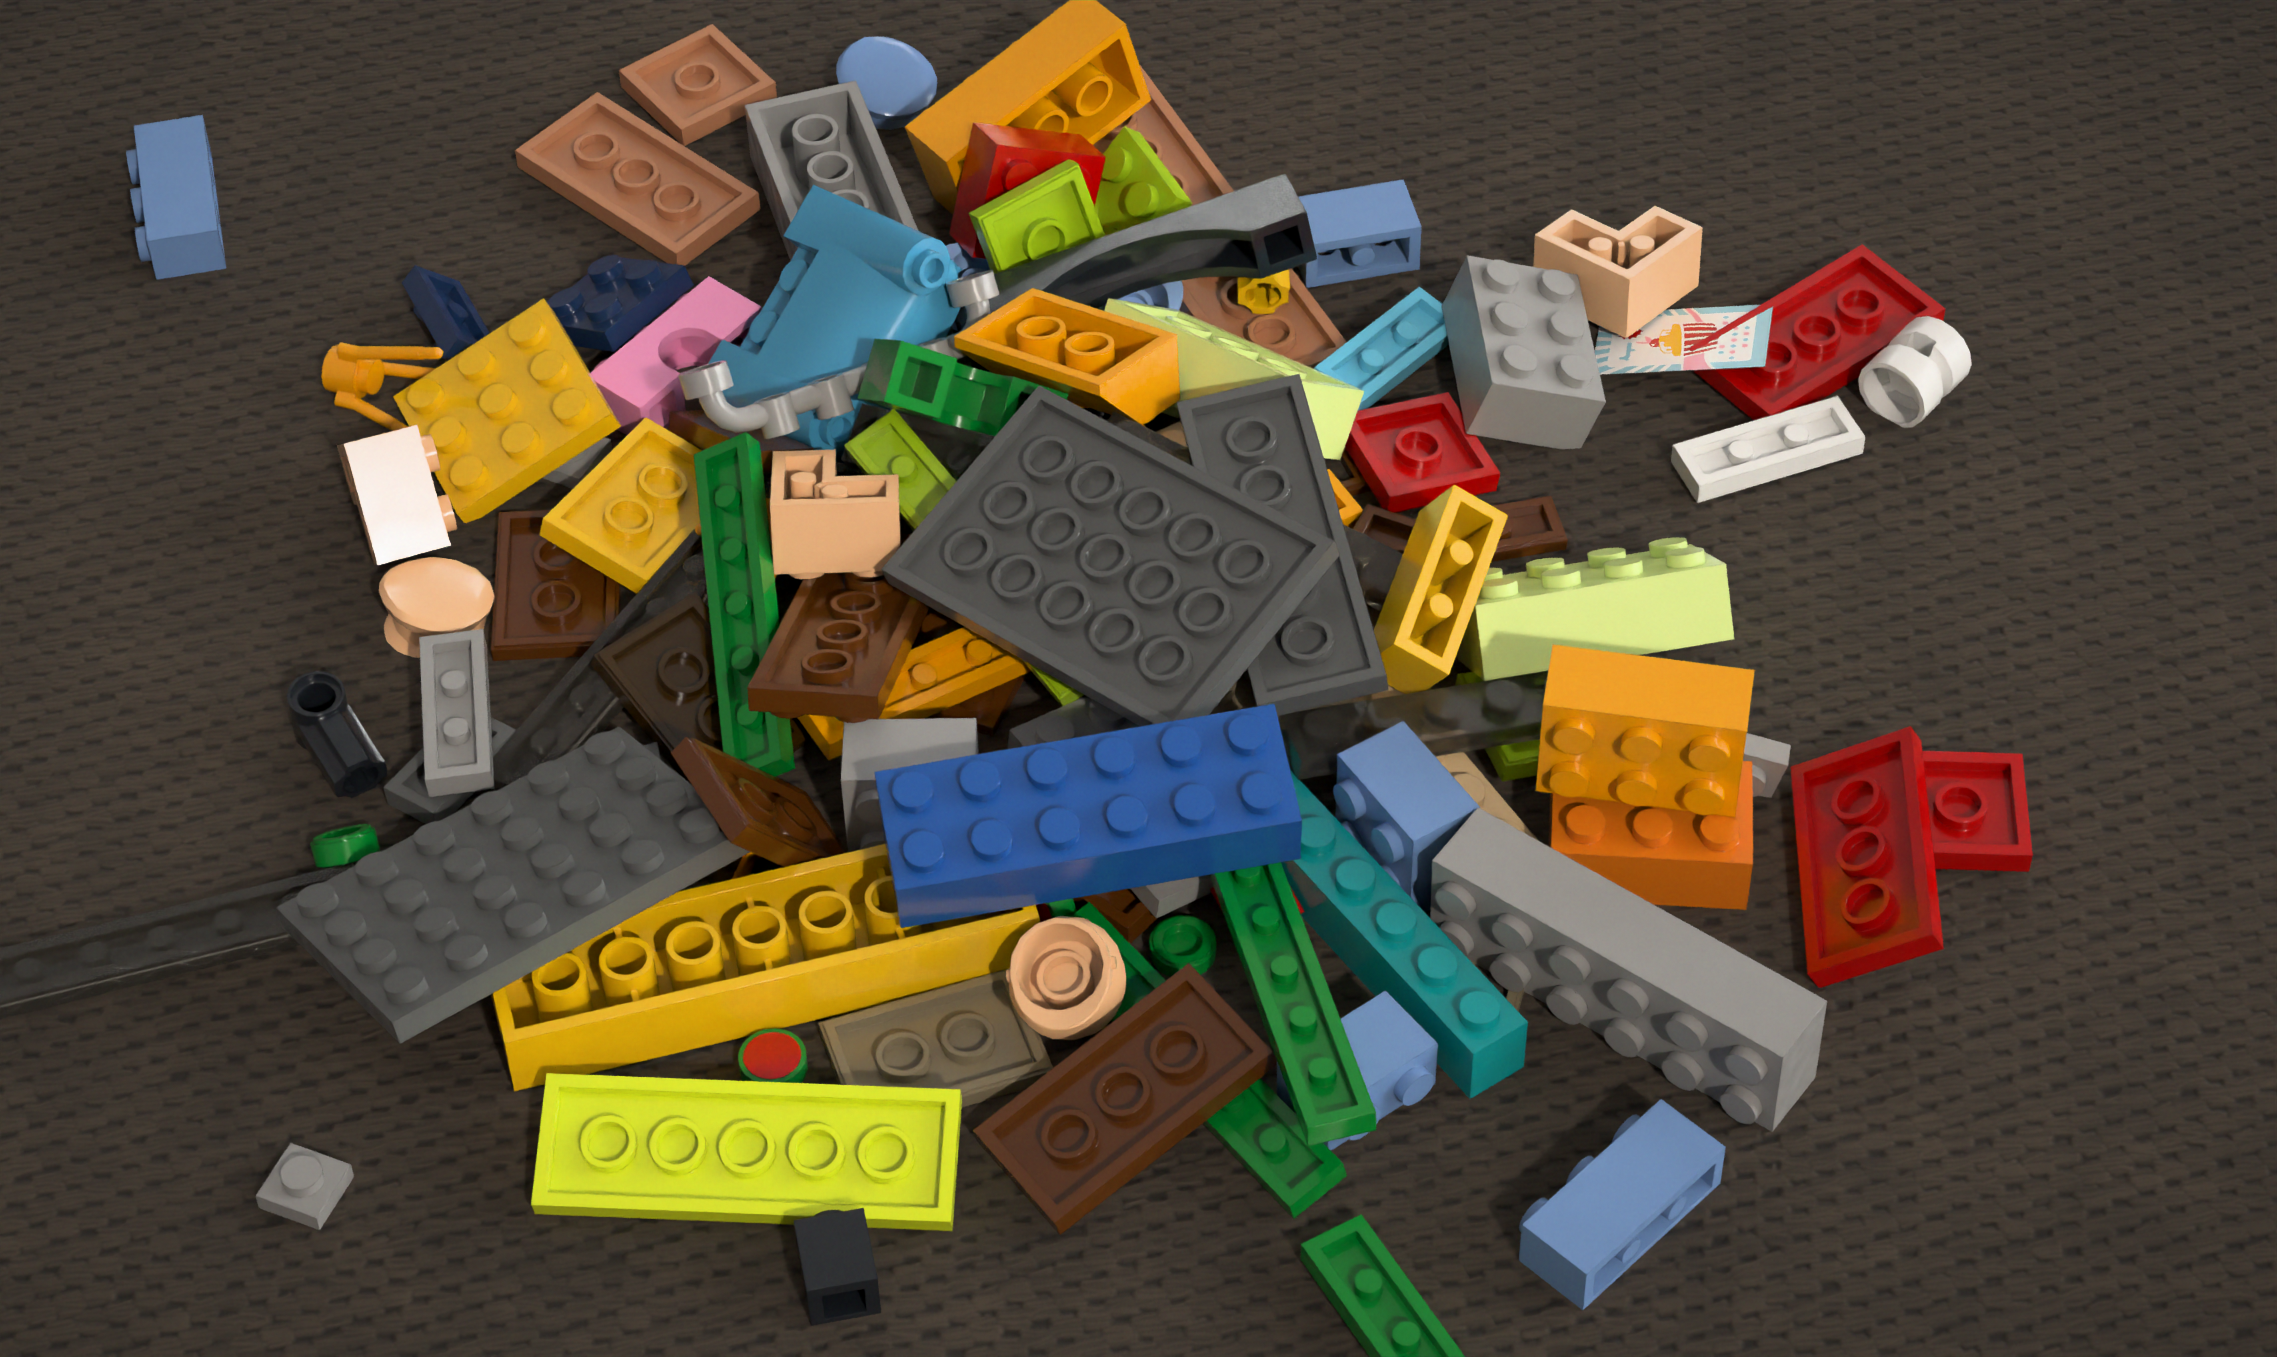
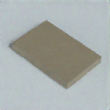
M1009 969L818 1022L819 1033L839 1085L960 1089L962 1107L1027 1089L1053 1069V1066L1039 1033L1027 1025L1013 1006L1009 994V983L1006 978V970Z

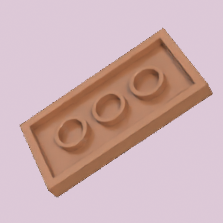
M598 92L515 150L518 168L664 262L670 264L687 265L760 210L759 193Z

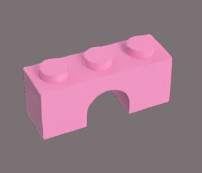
M708 276L689 293L680 296L672 307L650 325L639 330L633 339L611 357L601 361L590 374L621 425L617 430L628 435L645 417L667 429L669 427L670 411H686L684 394L678 377L680 373L677 370L690 366L707 365L722 339L740 347L749 332L751 323L759 315L762 307Z

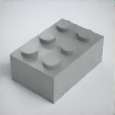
M1467 255L1442 304L1466 434L1556 449L1581 448L1606 400L1578 275L1556 269L1548 270L1508 263L1503 260H1491Z

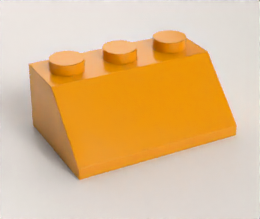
M1029 289L954 336L955 348L990 372L1014 376L1069 394L1067 400L1073 404L1119 417L1128 424L1144 425L1180 401L1177 334L1041 290Z

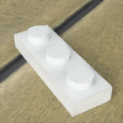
M1836 396L1673 444L1671 463L1696 502L1699 503L1863 454L1865 435L1842 401Z

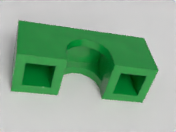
M874 339L858 399L993 440L1038 386L1066 400L1069 394L1014 376L999 375L957 363V358L901 340Z

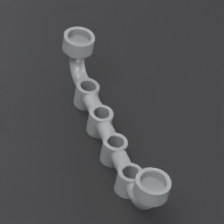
M993 270L971 274L946 283L952 307L965 306L967 320L960 332L991 314L988 299L999 295ZM960 332L917 345L957 359L966 356L955 348L954 336ZM727 361L714 362L680 373L678 377L685 400L698 398L706 416L718 427L735 433L761 428L764 439H770L799 430L800 425L797 415L815 409L818 420L837 417L853 411L854 408L850 396L859 394L867 363L844 373L820 378L808 383L806 386L768 396L755 401L754 404L739 408L729 404L723 394V390L734 386Z

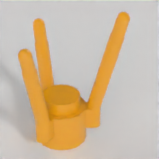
M340 342L339 345L332 346L325 356L321 375L322 384L326 390L336 393L335 406L354 410L389 430H398L409 426L361 398L366 394H376L382 386L384 375L421 379L436 368L383 362L381 360L440 359L443 356V351L439 347L357 346Z

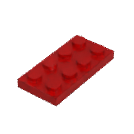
M1862 244L1689 347L1688 350L1693 352L1773 306L1765 367L1694 371L1751 419L1758 420L1821 401L1858 378L1861 370L1916 317L1930 316L1944 321L1946 308Z
M1909 726L1791 766L1807 974L1817 987L1822 988L1944 949L1922 741L1913 728Z

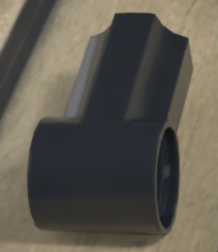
M323 671L305 673L296 678L289 686L287 692V701L296 742L302 748L309 751L337 797L346 796L353 798L376 788L377 784L387 776L386 763L349 706L343 682L336 675Z

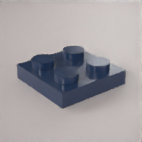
M608 255L593 262L589 266L586 276L571 288L554 294L547 303L555 312L574 346L614 352L694 284L685 265Z

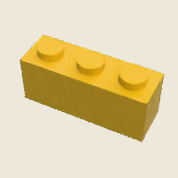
M1456 485L1450 487L1419 511L1374 628L1388 685L1413 699L1449 675L1508 517L1507 514Z

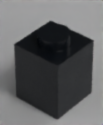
M864 1208L848 1211L826 1210L813 1217L794 1220L798 1258L811 1326L880 1314L878 1277Z

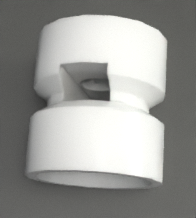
M1930 316L1916 317L1861 370L1858 378L1860 393L1866 405L1873 412L1903 428L1914 427L1940 403L1944 396L1949 394L1968 375L1972 365L1970 351L1958 332L1944 321Z

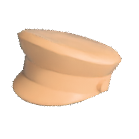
M421 558L407 561L391 568L383 575L379 583V593L388 611L384 624L386 640L396 651L414 658H420L419 637L484 629L486 618L495 597L490 581L476 568L460 561L446 558Z
M1058 916L1035 924L1021 936L1011 955L1010 969L1006 970L1009 994L1017 1013L1029 1027L1039 1034L1052 1039L1076 1040L1097 1033L1116 1015L1126 990L1125 965L1117 944L1103 928L1085 918Z

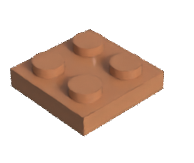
M713 24L619 70L621 88L683 146L745 116V105L777 98L776 82Z

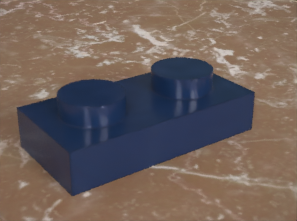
M414 265L402 281L405 290L415 305L413 307L414 313L426 324L436 342L434 347L442 349V358L446 361L490 334L460 281Z

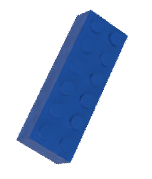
M1275 704L874 772L879 812L901 928L1301 859L1302 818Z

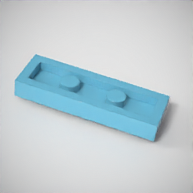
M1418 287L1315 366L1314 369L1363 390L1364 394L1358 411L1368 409L1449 345L1442 303Z

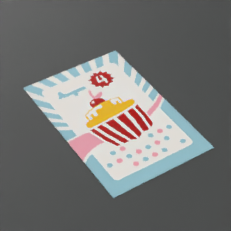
M1760 305L1668 309L1627 338L1609 332L1599 326L1595 347L1600 375L1765 367L1773 306L1693 352L1688 350V348Z

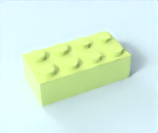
M1108 298L1104 311L1177 334L1180 401L1300 373L1323 457L1327 459H1341L1364 394L1363 390L1177 309ZM1177 403L1162 413L1179 418Z
M1676 537L1652 541L1649 543V551L1626 555L1624 548L1594 550L1587 553L1588 561L1564 565L1563 558H1543L1527 562V571L1507 575H1503L1501 568H1488L1458 649L1457 658L1481 679L1488 681L1548 671L1553 644L1643 655L1733 640L1734 631L1726 564L1704 552V548L1695 547L1692 544L1687 545L1686 538Z

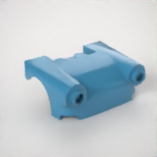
M813 185L783 235L798 247L794 256L781 272L778 283L759 315L751 323L749 332L741 346L739 347L722 339L708 364L727 361L734 386L723 390V394L729 404L739 408L754 404L755 401L768 396L806 386L817 379L861 367L862 364L867 363L869 360L874 339L901 340L919 345L927 341L946 337L961 308L952 307L946 283L958 279L957 274L962 269L950 259L948 248L942 241ZM859 394L850 396L854 408L853 411L825 420H818L815 409L797 415L800 429L784 436L810 446L814 450L836 449V469L845 470L847 460H850L851 457L848 455L844 445L892 409L858 399Z

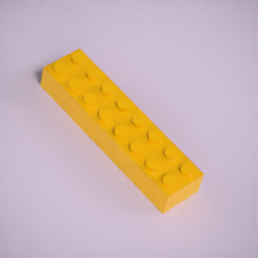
M883 844L678 891L491 994L513 1089L514 1091L544 1085L546 1073L591 1074L751 1036L765 1029H781L878 1006L1009 969L1011 955L1018 941L1035 924L1040 923V917L1036 905L901 928L886 845Z

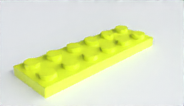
M546 1073L531 1206L535 1214L790 1225H794V1220L813 1217L826 1210L848 1211L864 1208L868 1228L953 1231L962 1109L961 1090Z

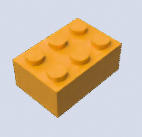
M1553 644L1542 709L1536 791L1559 794L1564 797H1584L1622 802L1632 806H1652L1690 811L1700 815L1713 814L1735 817L1755 670Z

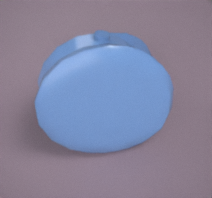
M864 37L850 44L839 56L836 65L839 84L851 81L857 82L876 129L892 130L905 127L924 110L928 109V105L936 95L937 77L933 66L919 51L904 42L888 37Z

